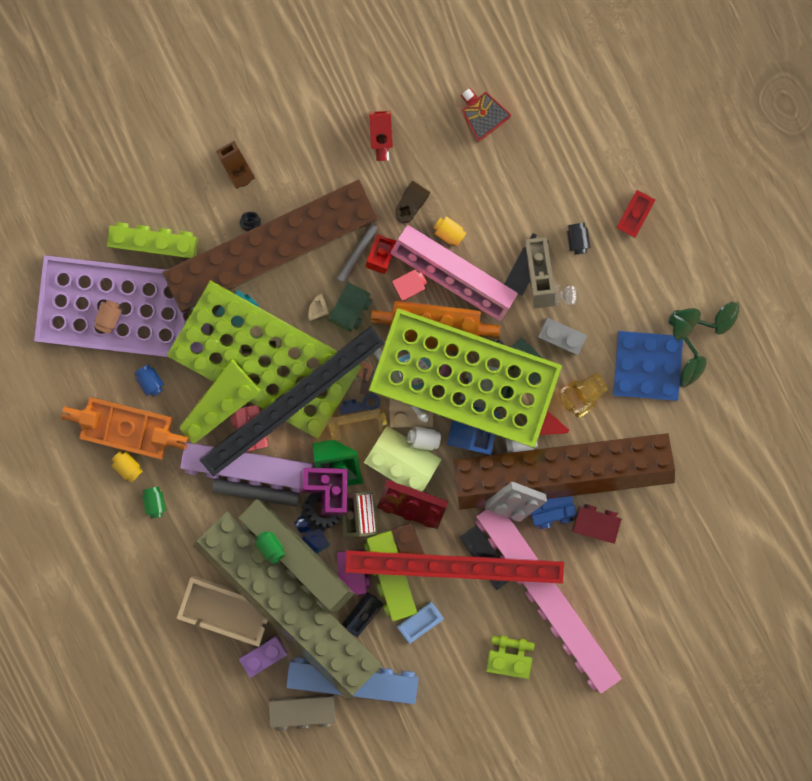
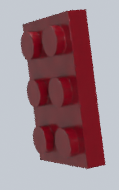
M386 480L377 508L386 513L401 516L405 520L421 523L425 527L438 529L449 501Z

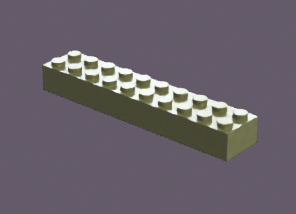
M226 512L196 541L193 547L348 700L382 664L327 610H323L317 604V600L312 595L306 593L301 584L296 579L294 580L281 564L277 562L271 564L269 561H266L254 545L256 540Z

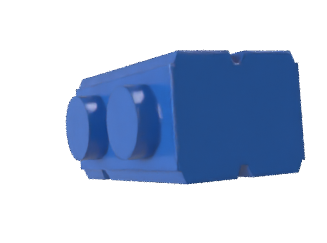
M572 496L547 499V502L532 512L531 516L534 526L544 529L551 527V522L559 520L561 524L573 521L572 517L577 516Z

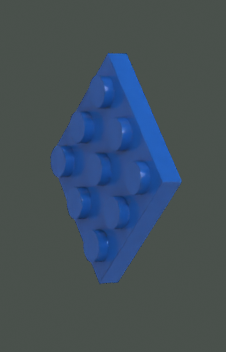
M618 331L613 395L678 401L683 339L677 340L673 335Z

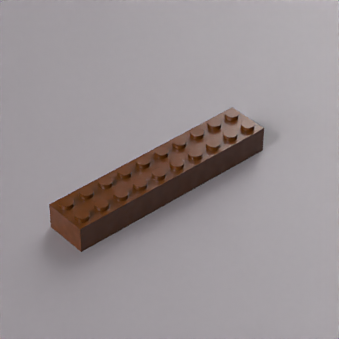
M358 179L162 273L181 313L195 307L210 280L227 290L234 289L377 221L378 217Z
M669 433L453 460L459 510L485 507V501L511 481L544 493L547 499L675 483V465Z

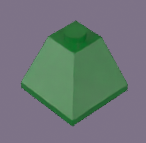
M334 439L312 443L316 468L347 469V486L363 484L357 451Z

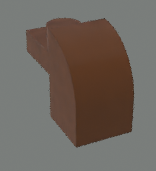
M235 141L216 151L236 189L247 186L255 179L252 170Z

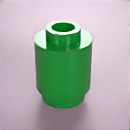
M159 486L142 490L143 495L141 497L145 516L150 515L151 519L162 517L163 512L167 511L163 491H160Z
M263 531L256 537L257 541L254 545L266 561L274 564L286 555L283 551L284 547L272 531L269 533Z

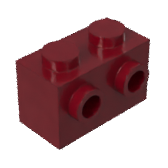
M584 504V507L578 506L572 532L615 544L622 520L620 517H617L618 513L605 509V513L596 511V506Z

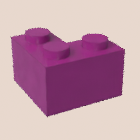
M303 468L300 471V493L321 494V515L343 516L347 513V469Z

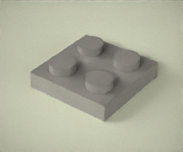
M511 481L485 501V509L520 522L546 503L547 498L544 493Z

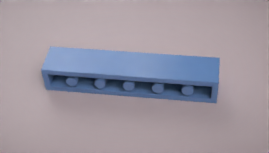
M295 657V660H290L286 688L342 695L305 657ZM381 668L353 696L415 704L419 676L415 675L413 671L402 670L401 674L393 673L391 668Z

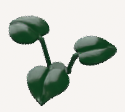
M738 301L724 305L717 313L715 323L700 320L701 312L697 308L676 310L670 315L668 323L673 327L674 338L677 340L684 339L694 353V358L688 360L684 366L680 387H686L699 379L707 363L705 357H699V353L687 338L689 333L697 323L715 328L717 335L726 333L737 320L740 307Z

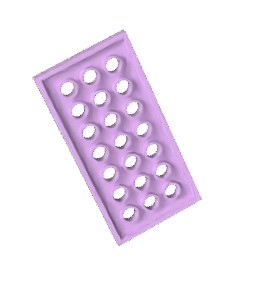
M44 255L34 341L168 357V351L186 322L184 319L185 312L181 313L175 298H167L165 295V289L168 287V284L162 273L165 271L164 269ZM62 273H66L69 276V283L65 286L58 283V277ZM88 276L90 278L91 284L88 288L80 286L79 280L81 277ZM105 278H109L112 281V288L108 291H104L101 288V281ZM125 281L133 283L134 289L131 293H125L122 290V285ZM148 283L155 286V293L151 296L145 295L143 291L144 286ZM64 295L67 298V303L64 307L56 305L55 300L57 296ZM81 297H85L88 300V307L84 310L77 307V301ZM101 300H111L120 305L128 302L131 305V312L127 315L120 314L115 329H112L111 333L105 332L100 334L96 331L94 327L96 322L94 320L99 310L98 304ZM144 305L152 307L153 313L150 317H144L141 314V308ZM167 307L174 310V316L170 320L164 319L162 315L163 310ZM57 316H61L64 319V326L60 329L55 328L53 325V320ZM77 319L85 321L86 327L83 331L75 329L74 323ZM120 324L128 326L129 332L126 336L118 334L117 327ZM204 324L201 327L202 332L210 334L211 324ZM142 326L150 329V335L146 339H142L138 334ZM163 329L171 331L172 337L169 341H163L160 338V332ZM194 342L190 346L194 352H200L203 349V345L199 342Z

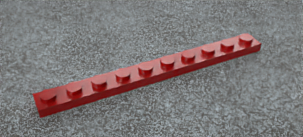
M346 550L345 573L563 584L564 561Z

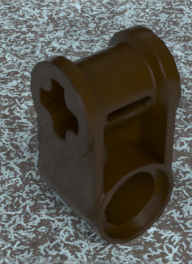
M412 180L395 209L397 220L401 223L411 222L431 192ZM406 208H409L410 216L405 215L404 217H401L400 210H405Z

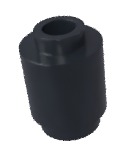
M585 223L568 225L569 251H574V255L587 253V249L591 248L588 228H586Z

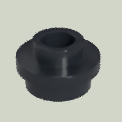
M246 212L241 216L240 227L243 230L250 231L261 226V218L257 213Z

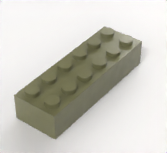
M256 499L239 517L243 522L241 526L249 534L252 533L258 536L263 531L268 533L272 531L284 547L283 551L286 554L277 563L285 565L288 568L286 572L294 580L297 579L303 583L301 587L306 593L318 598L316 602L323 610L337 612L355 594L266 502Z

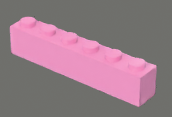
M407 225L390 254L422 272L427 277L500 322L518 294Z

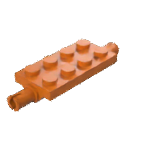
M395 301L394 310H391V312L372 309L370 323L390 325V327L396 310L399 308L479 337L485 336L499 339L501 325L481 323V311ZM409 330L405 333V339L408 342H414L417 339V334ZM432 337L427 338L425 341L426 347L436 348L438 345L437 340ZM448 345L446 350L458 351V348L455 345Z
M89 397L86 409L81 411L64 406L62 412L69 413L70 415L61 414L62 420L79 423L81 426L80 439L157 459H164L167 446L186 450L187 444L180 443L179 441L185 443L189 441L187 436L171 433L173 417L94 397Z

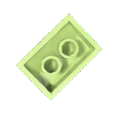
M387 425L364 463L396 483L423 492L442 459L428 450L411 448L410 443L407 442V437Z

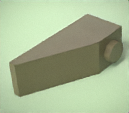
M547 237L525 239L533 307L555 306V287Z

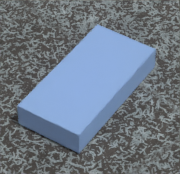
M431 601L418 610L417 614L410 616L400 623L397 628L407 642L411 644L444 620V617Z

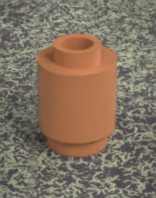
M107 300L106 303L102 302L94 320L96 322L94 327L103 332L111 333L112 329H115L122 309L118 308L120 304L111 300Z

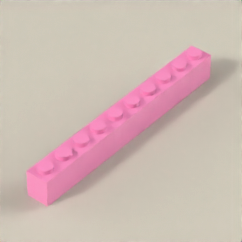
M487 509L482 510L476 515L478 520L475 523L482 532L485 530L488 532L490 538L487 540L494 550L499 548L503 554L500 558L538 560L509 517L496 514ZM517 581L519 585L523 583L528 589L525 594L532 603L534 601L537 602L540 607L537 611L543 620L549 619L553 625L550 627V630L555 637L561 636L565 642L562 647L567 654L575 656L577 661L574 664L581 674L583 672L587 673L590 678L587 682L593 691L598 689L600 693H603L622 679L555 583Z

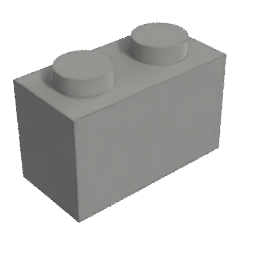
M547 317L537 338L572 354L579 355L587 335Z

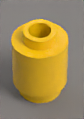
M447 216L444 219L440 217L433 227L436 230L434 234L450 246L453 244L457 247L466 235V232L462 230L463 228Z
M120 451L112 458L114 463L111 466L125 481L128 480L132 483L143 472L140 468L141 465L127 451L124 454Z

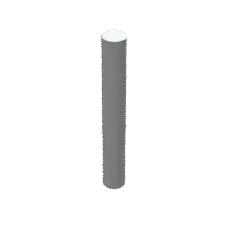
M370 224L337 279L345 282L378 227Z

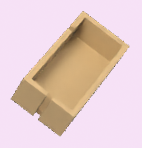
M194 575L190 578L177 619L193 625L198 622V619H201L199 627L258 647L261 644L267 626L264 624L268 623L237 590Z

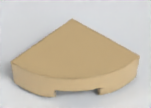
M323 294L318 295L311 302L308 310L309 321L330 314Z

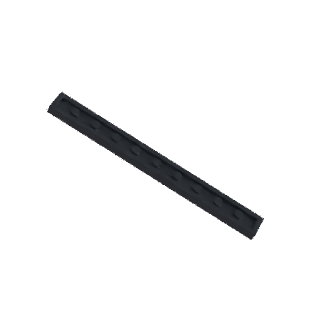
M372 326L368 327L200 458V462L214 477L377 351L385 342Z

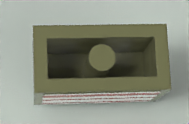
M373 491L347 493V513L342 516L344 537H361L377 534Z

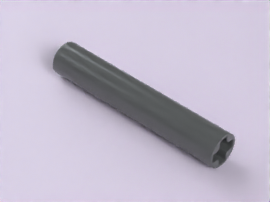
M214 478L212 493L253 500L258 499L297 507L299 500L298 492L251 485L243 482H233L225 479Z

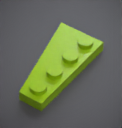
M231 359L226 368L216 378L213 385L205 392L203 398L182 422L179 429L195 444L260 393V389L239 365Z

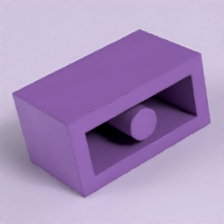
M278 634L260 644L259 647L257 646L242 655L239 661L251 678L287 656L288 650Z

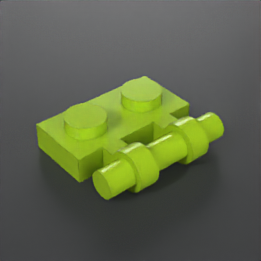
M501 635V637L492 636L491 644L499 645L498 651H489L486 672L529 679L532 657L524 656L525 650L534 651L535 643L527 642V639L520 638V640L510 639L505 635ZM506 647L517 648L518 653H507L505 649Z

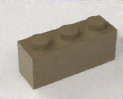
M334 694L272 698L268 702L270 728L276 727L277 731L288 730V726L306 729L310 728L312 724H319V727L332 726L331 723L336 721Z

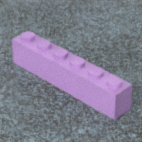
M186 442L184 444H187V448L183 450L180 468L185 469L187 474L198 475L199 471L207 473L206 477L219 479V475L228 476V481L240 482L241 479L249 480L251 485L261 486L263 482L269 483L270 488L283 490V486L292 487L291 491L300 493V471L303 468H313L314 464L245 452L213 477L200 462V458L214 447Z

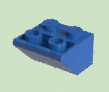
M473 406L474 410L477 412H483L485 410L484 408ZM494 411V416L499 419L501 413ZM452 420L446 445L491 455L495 435Z

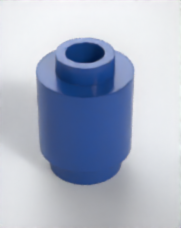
M149 364L134 373L137 377L135 380L146 396L151 395L153 398L163 391L161 387L165 384L155 369L151 368Z

